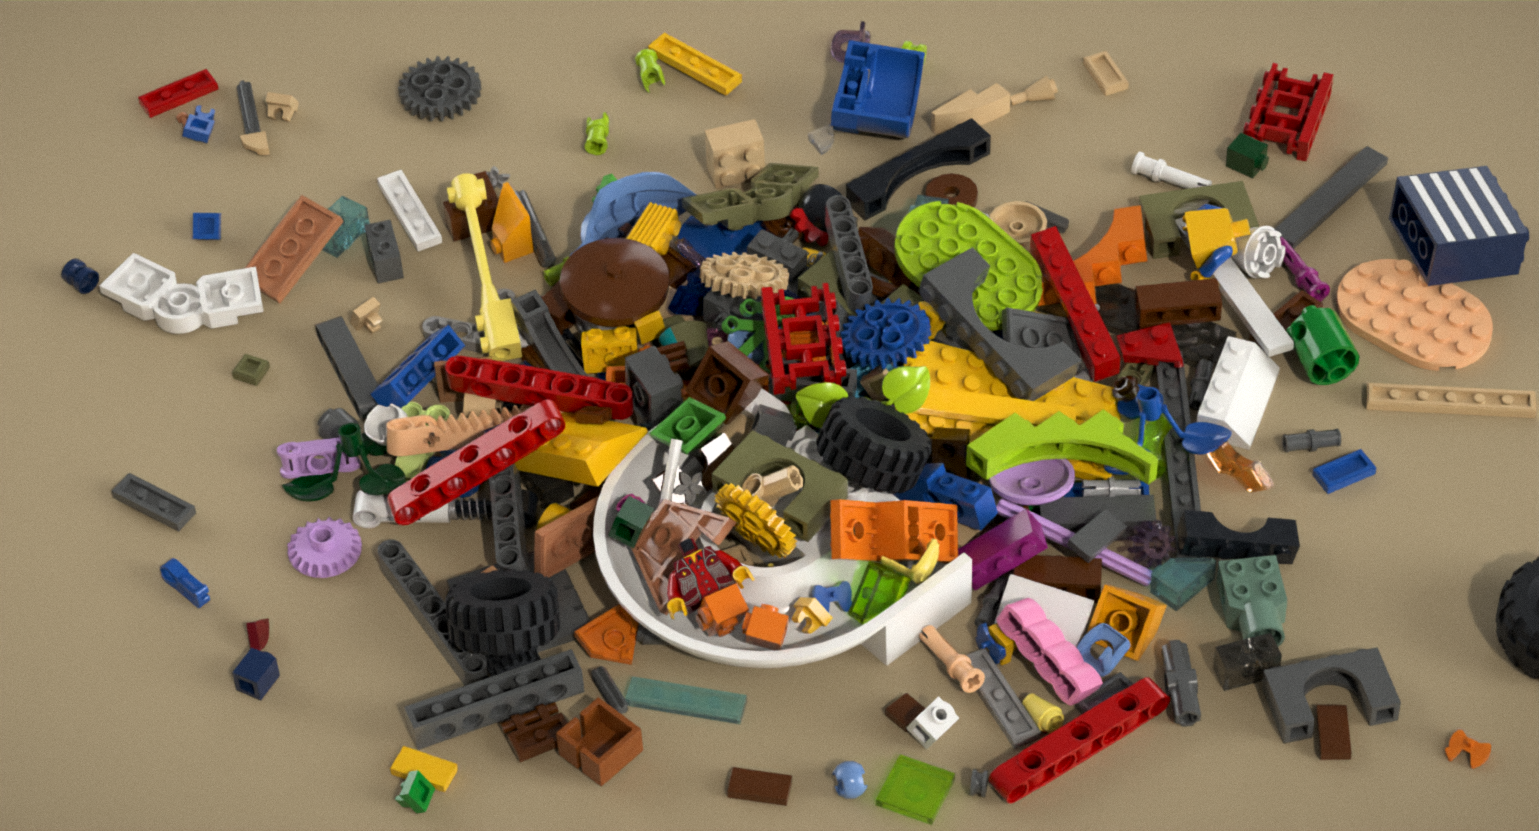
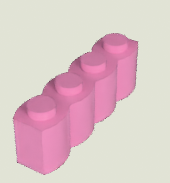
M1025 598L1005 606L996 619L1000 629L1007 637L1015 641L1021 654L1034 663L1040 676L1053 685L1056 694L1063 702L1072 706L1101 687L1103 682L1098 672L1090 664L1084 662L1079 650L1072 643L1065 640L1060 628L1046 618L1043 609L1036 601L1031 598Z

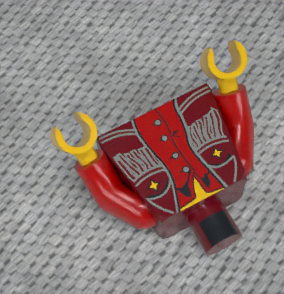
M694 538L686 539L678 544L683 558L673 563L675 570L669 575L667 608L670 617L675 619L674 614L678 611H683L684 616L688 615V613H693L698 610L704 597L735 583L740 589H743V580L750 578L754 581L755 579L746 566H743L737 559L724 551H714L711 546L699 550Z

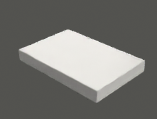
M1010 574L994 624L997 623L996 619L1006 605L1025 598H1031L1040 605L1046 618L1060 628L1065 640L1077 647L1082 640L1094 601Z

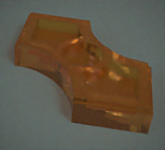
M1228 441L1221 444L1215 451L1207 454L1218 473L1234 477L1250 493L1268 490L1274 484L1260 461H1253L1243 457Z

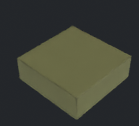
M244 354L232 371L233 379L257 386L269 370L270 364L267 360Z

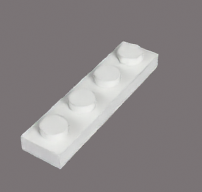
M399 170L377 178L378 186L417 251L442 243L440 232L403 171Z

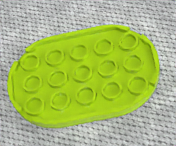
M935 201L915 208L901 221L894 244L896 260L903 273L918 287H920L924 274L973 247L990 265L985 282L972 293L974 309L981 322L989 330H1002V310L1006 307L1034 312L1038 307L1043 291L1042 273L1038 263L1025 248L981 211L959 202L956 205Z

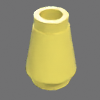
M1034 693L1027 695L1023 700V706L1040 731L1052 733L1063 725L1064 715L1058 706Z

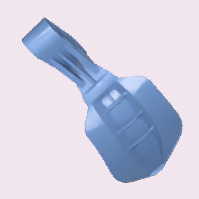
M642 172L613 181L597 193L591 211L585 216L581 224V245L576 250L588 243L606 237L621 238L624 234L618 228L626 222L633 227L649 202L656 203L657 205L661 204L667 208H675L678 216L686 212L682 208V198L697 194L670 175L661 172Z

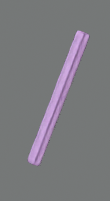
M1001 498L996 506L998 514L1007 519L1025 510V508L1004 498ZM1029 511L1042 525L1046 538L1071 549L1067 546V543L1076 533ZM1107 548L1095 557L1102 558L1103 566L1144 586H1148L1154 577L1152 570Z

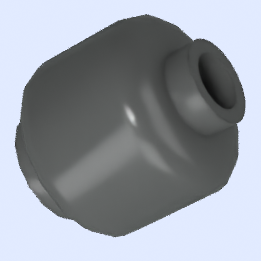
M330 408L318 420V433L323 439L339 438L338 429L342 425L348 423L359 425V423L344 409L336 408L333 410Z

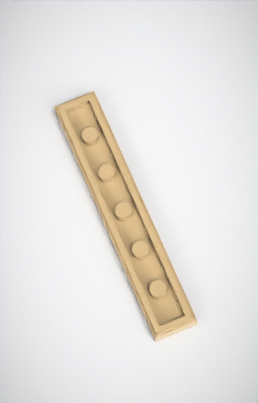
M1367 383L1366 410L1535 418L1536 393L1535 391Z

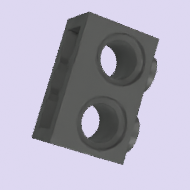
M391 220L364 225L368 249L378 284L404 278L401 255Z

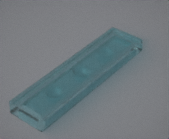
M632 676L625 700L628 706L741 724L747 704V695Z

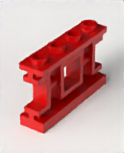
M1273 63L1270 71H1265L1262 82L1264 87H1259L1256 96L1257 105H1252L1249 115V120L1251 121L1245 123L1243 134L1261 142H1264L1265 139L1287 144V154L1292 155V152L1295 151L1297 152L1296 160L1307 162L1332 94L1334 74L1324 72L1321 79H1318L1317 74H1313L1311 81L1307 82L1288 78V68L1283 67L1282 71L1278 70V63ZM1276 81H1277V82H1278V90L1275 89L1274 92H1273V89H1274L1275 84H1276ZM1315 90H1317L1312 105L1309 106L1310 97L1313 98ZM1277 105L1300 110L1298 116L1275 112ZM1263 116H1265V124H1261ZM1304 124L1299 140H1296L1297 132L1301 131L1302 125Z
M822 283V289H817V286H811V298L785 300L784 289H778V293H773L772 287H762L761 305L774 395L785 394V387H790L791 390L796 389V378L823 375L824 382H835V384L841 386V377H846L845 360H840L839 354H843L842 338L836 337V331H839L838 314L833 315L832 309H836L835 292H829L828 283ZM819 301H823L826 325L822 324L821 315L806 316L807 312L819 311ZM775 305H779L780 315L795 314L793 318H782V329H778ZM816 330L818 343L791 345L790 332ZM826 346H829L833 370L830 371L828 360L813 362L814 357L826 356ZM781 350H785L786 360L801 359L802 363L788 364V375L784 374Z

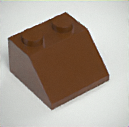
M726 341L709 346L686 392L695 400L724 413L726 416L724 424L728 425L758 396L769 374L732 343Z

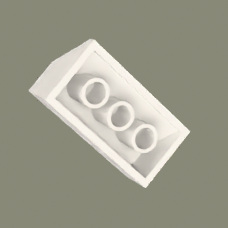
M1228 336L1197 414V422L1213 423L1231 430V437L1224 444L1250 450L1280 367L1255 342Z

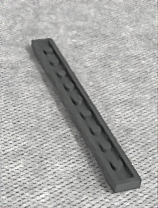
M1159 361L1158 366L1155 365L1157 387L1163 396V404L1167 405L1169 413L1180 430L1185 432L1186 426L1191 424L1184 367H1175L1172 362ZM1162 413L1161 424L1178 572H1207V557L1180 555L1177 527L1183 511H1201L1195 454L1183 449V438L1177 435Z

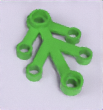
M785 297V300L793 299L791 297ZM746 299L740 304L739 310L744 317H751L755 313L763 314L761 302ZM746 304L752 307V312L746 309ZM775 305L778 326L781 324L782 329V318L795 317V314L780 315L779 305ZM728 316L721 325L722 330L726 334H734L736 331L755 332L739 348L746 356L763 341L764 359L760 362L759 367L770 375V369L766 367L769 357L764 321L738 319L736 316ZM728 321L734 324V329L728 326Z

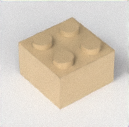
M755 119L705 130L707 169L715 189L751 181L765 167L764 139Z

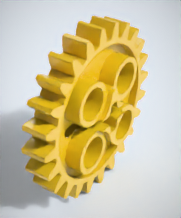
M730 483L729 485L725 484L714 496L716 498L714 501L718 504L716 507L722 511L720 514L736 521L734 525L736 527L735 531L739 532L753 546L756 547L758 545L763 552L767 550L771 556L776 555L778 558H786L797 546V540L794 539L795 534L789 531L791 527L784 524L785 520L776 515L777 511L759 499L757 495L752 496L747 489L743 491L739 485L735 487Z

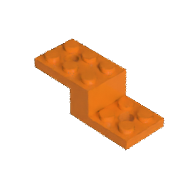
M830 500V546L832 559L881 562V558L884 556L896 562L920 561L926 551L929 540L932 538L937 539L939 544L937 562L950 563L958 557L957 505L908 500L888 502Z

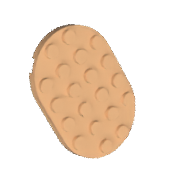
M1379 259L1361 263L1350 270L1339 284L1336 304L1343 323L1358 336L1413 366L1439 371V367L1455 366V369H1460L1480 359L1490 345L1493 322L1488 309L1480 299L1452 283L1428 286L1417 266L1408 260Z

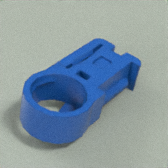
M172 558L160 567L163 580L198 609L210 601V596L207 594L209 592L207 585H203L191 575L188 569L177 559Z

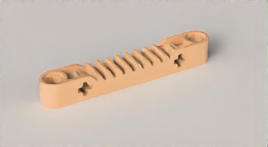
M523 404L519 409L517 406H513L511 412L506 407H503L500 414L494 408L490 415H487L486 411L482 410L479 417L472 411L469 418L460 413L458 420L452 414L449 415L447 421H444L442 416H438L436 421L430 415L393 419L386 424L387 452L393 456H409L459 449L484 435V430L499 425L532 406Z

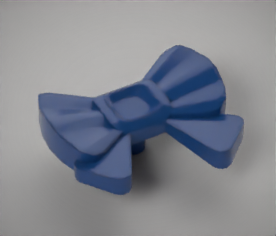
M842 581L838 586L828 588L814 585L812 598H816L828 613L830 602L834 601L838 602L843 612H848L852 605L851 586L848 581Z
M987 623L980 624L977 628V637H975L979 649L987 647L995 664H999L1000 660L1006 657V650L991 637Z

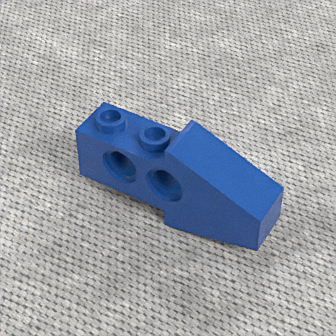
M944 463L925 464L913 488L899 494L897 492L893 494L899 500L957 505V522L980 531L998 514L991 487L947 473Z

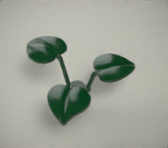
M348 423L338 429L340 444L336 445L337 453L332 476L330 473L301 476L290 483L282 484L287 494L301 501L313 502L328 497L334 492L332 483L338 477L342 452L348 457L361 456L369 474L364 475L360 479L359 486L361 491L368 495L390 493L406 483V476L400 467L393 464H383L374 470L367 456L369 454L374 456L387 454V446L374 442L365 432L361 433L358 424Z

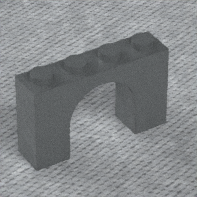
M1378 647L1359 649L1355 652L1341 655L1334 654L1311 661L1304 660L1286 666H1274L1263 671L1262 690L1284 744L1312 738L1315 719L1305 696L1309 691L1319 686L1335 685L1352 692L1359 700L1369 726L1398 721L1401 701Z

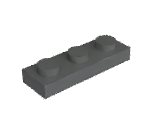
M128 473L112 490L114 499L178 532L196 514L194 505L131 473Z

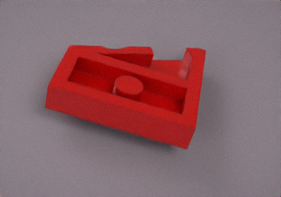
M1170 322L1116 335L1124 362H1143L1147 365L1158 366L1159 361L1172 362L1177 368L1184 367Z

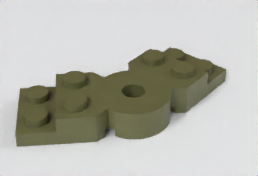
M769 163L751 179V190L742 192L741 189L729 188L682 198V208L704 225H716L720 222L729 230H741L744 226L754 224L757 220L781 219L790 215L793 206H799L804 193L819 177L818 167Z

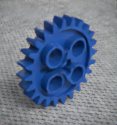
M887 298L884 304L876 300L873 307L865 304L866 310L856 309L857 316H848L849 323H844V331L840 332L843 350L847 358L851 357L852 363L860 362L862 368L869 363L871 370L876 368L877 365H881L882 370H885L887 364H891L896 368L898 361L907 364V357L917 358L915 351L923 352V344H929L928 337L931 336V326L925 310H920L918 304L912 306L910 300L902 304L900 298L891 303L890 299Z

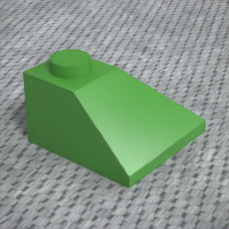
M689 397L653 429L650 435L652 438L670 446L671 439L682 440L681 452L687 455L706 443L720 429L726 416L724 413Z

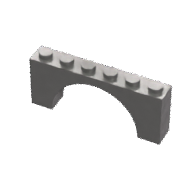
M973 247L924 274L918 290L923 300L929 303L938 312L941 319L946 321L956 331L959 338L964 340L975 351L977 357L982 359L993 370L995 376L1011 389L1014 396L1023 400L1035 401L1075 377L1081 359L1063 341L1043 348L1022 347L999 338L981 322L973 306L972 293L985 282L990 265Z

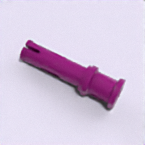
M1280 237L1281 245L1285 246L1283 262L1295 276L1296 285L1321 302L1330 293L1329 285L1319 279L1316 269L1308 267L1285 238Z

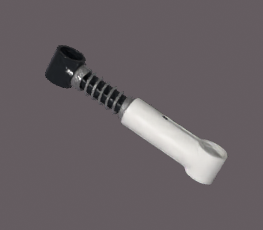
M522 489L525 529H529L536 524L538 497L534 492ZM361 490L358 491L353 514L354 523L363 528H374L380 523H396L387 502L389 494L368 495ZM462 498L460 501L454 499L414 523H450L451 519L459 520L460 517H463L464 520L468 517H471L472 520L476 517L479 520H482L483 517L490 520L492 517L491 501H486L485 498L484 501H478V498H476V501H470V498L468 501H463Z

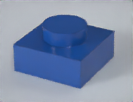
M193 213V239H221V213Z

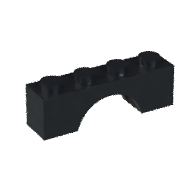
M1184 510L1177 527L1180 555L1222 559H1243L1276 555L1278 564L1292 565L1300 548L1296 520L1268 517L1262 528L1254 532L1244 533L1225 527L1216 519L1212 512Z

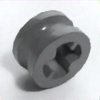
M973 769L970 796L979 793L981 797L985 798L988 786V770L979 773L977 769Z

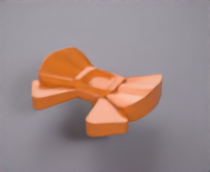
M1459 729L1451 736L1449 747L1445 748V754L1448 761H1452L1462 751L1469 753L1470 768L1474 769L1488 760L1491 753V744L1478 743L1468 738L1464 731Z

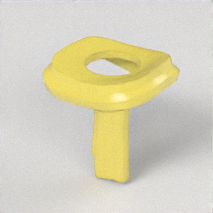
M930 539L924 555L916 565H912L911 569L882 556L881 562L883 565L912 579L914 583H923L930 577L937 563L939 544L937 539Z

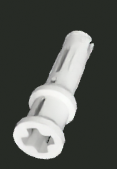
M1140 151L1136 155L1131 169L1132 174L1137 175L1140 173L1151 177L1154 182L1163 180L1185 189L1212 185L1211 180H1206L1167 166L1165 160H1154L1146 157Z

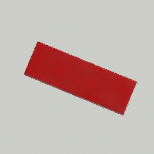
M204 69L139 96L138 100L149 118H152L219 90L218 83L210 72Z

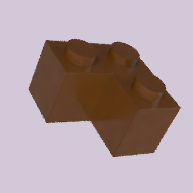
M486 171L473 174L477 179L483 178L487 199L482 200L481 205L476 208L481 234L492 231L499 201ZM449 200L443 202L445 221L453 242L471 237L466 212L459 210L455 203H449Z

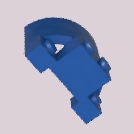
M849 40L840 84L832 108L830 126H833V130L856 134L859 131L909 138L918 102L925 53Z

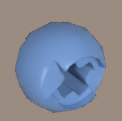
M844 761L836 766L832 775L836 776L838 786H835V789L839 796L845 799H856L865 792L868 785H864L862 774H865V771L861 764L855 761Z

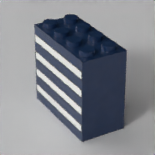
M1487 166L1397 177L1389 220L1428 286L1519 274L1521 263L1524 261L1526 242L1529 241V230L1522 223L1517 210L1512 207L1507 194L1502 191L1497 178L1492 175Z

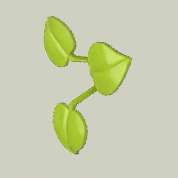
M902 366L889 371L883 379L882 391L884 396L890 400L880 401L881 404L886 406L894 404L897 411L905 414L918 410L924 404L930 389L928 368L926 366ZM823 382L809 385L799 390L795 396L808 422L817 428H822L831 406L836 401L847 398L848 394L838 384Z

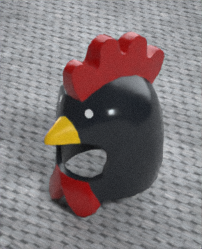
M815 184L811 186L802 196L798 208L790 212V217L796 221L795 229L799 233H805V240L808 243L816 241L818 245L825 246L828 242L829 237L825 225L826 202L831 196H842L838 190L829 185Z

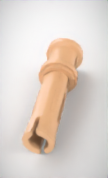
M928 625L922 629L928 637L920 633V640L946 665L948 675L960 682L962 690L971 693L979 689L985 680V675L980 669L974 668L971 665L970 658L965 654H959L934 626Z

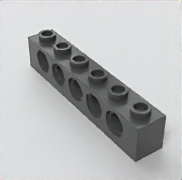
M572 649L422 700L404 707L408 730L417 750L509 719V716L516 713L523 714L532 711L534 706L541 703L547 705L585 692L582 669Z

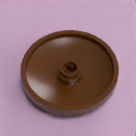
M624 238L601 239L582 246L566 260L560 274L561 295L567 307L576 316L589 323L608 327L632 325L635 321L646 315L658 311L664 304L669 292V272L662 257L651 247L641 242Z

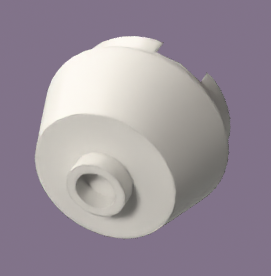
M1270 226L1250 228L1251 235L1236 238L1238 252L1232 255L1233 260L1249 276L1253 278L1271 277L1269 273L1275 267L1280 268L1285 256V246L1281 245L1280 241L1281 233L1275 231Z

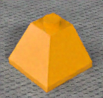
M508 182L502 185L492 225L493 239L490 240L494 254H499L504 263L534 252L530 216Z
M1104 584L1087 633L1101 623L1108 624L1129 640L1131 647L1124 656L1139 661L1157 633L1167 605L1145 595ZM1100 640L1095 642L1105 648L1109 646L1113 649V646L1107 641Z

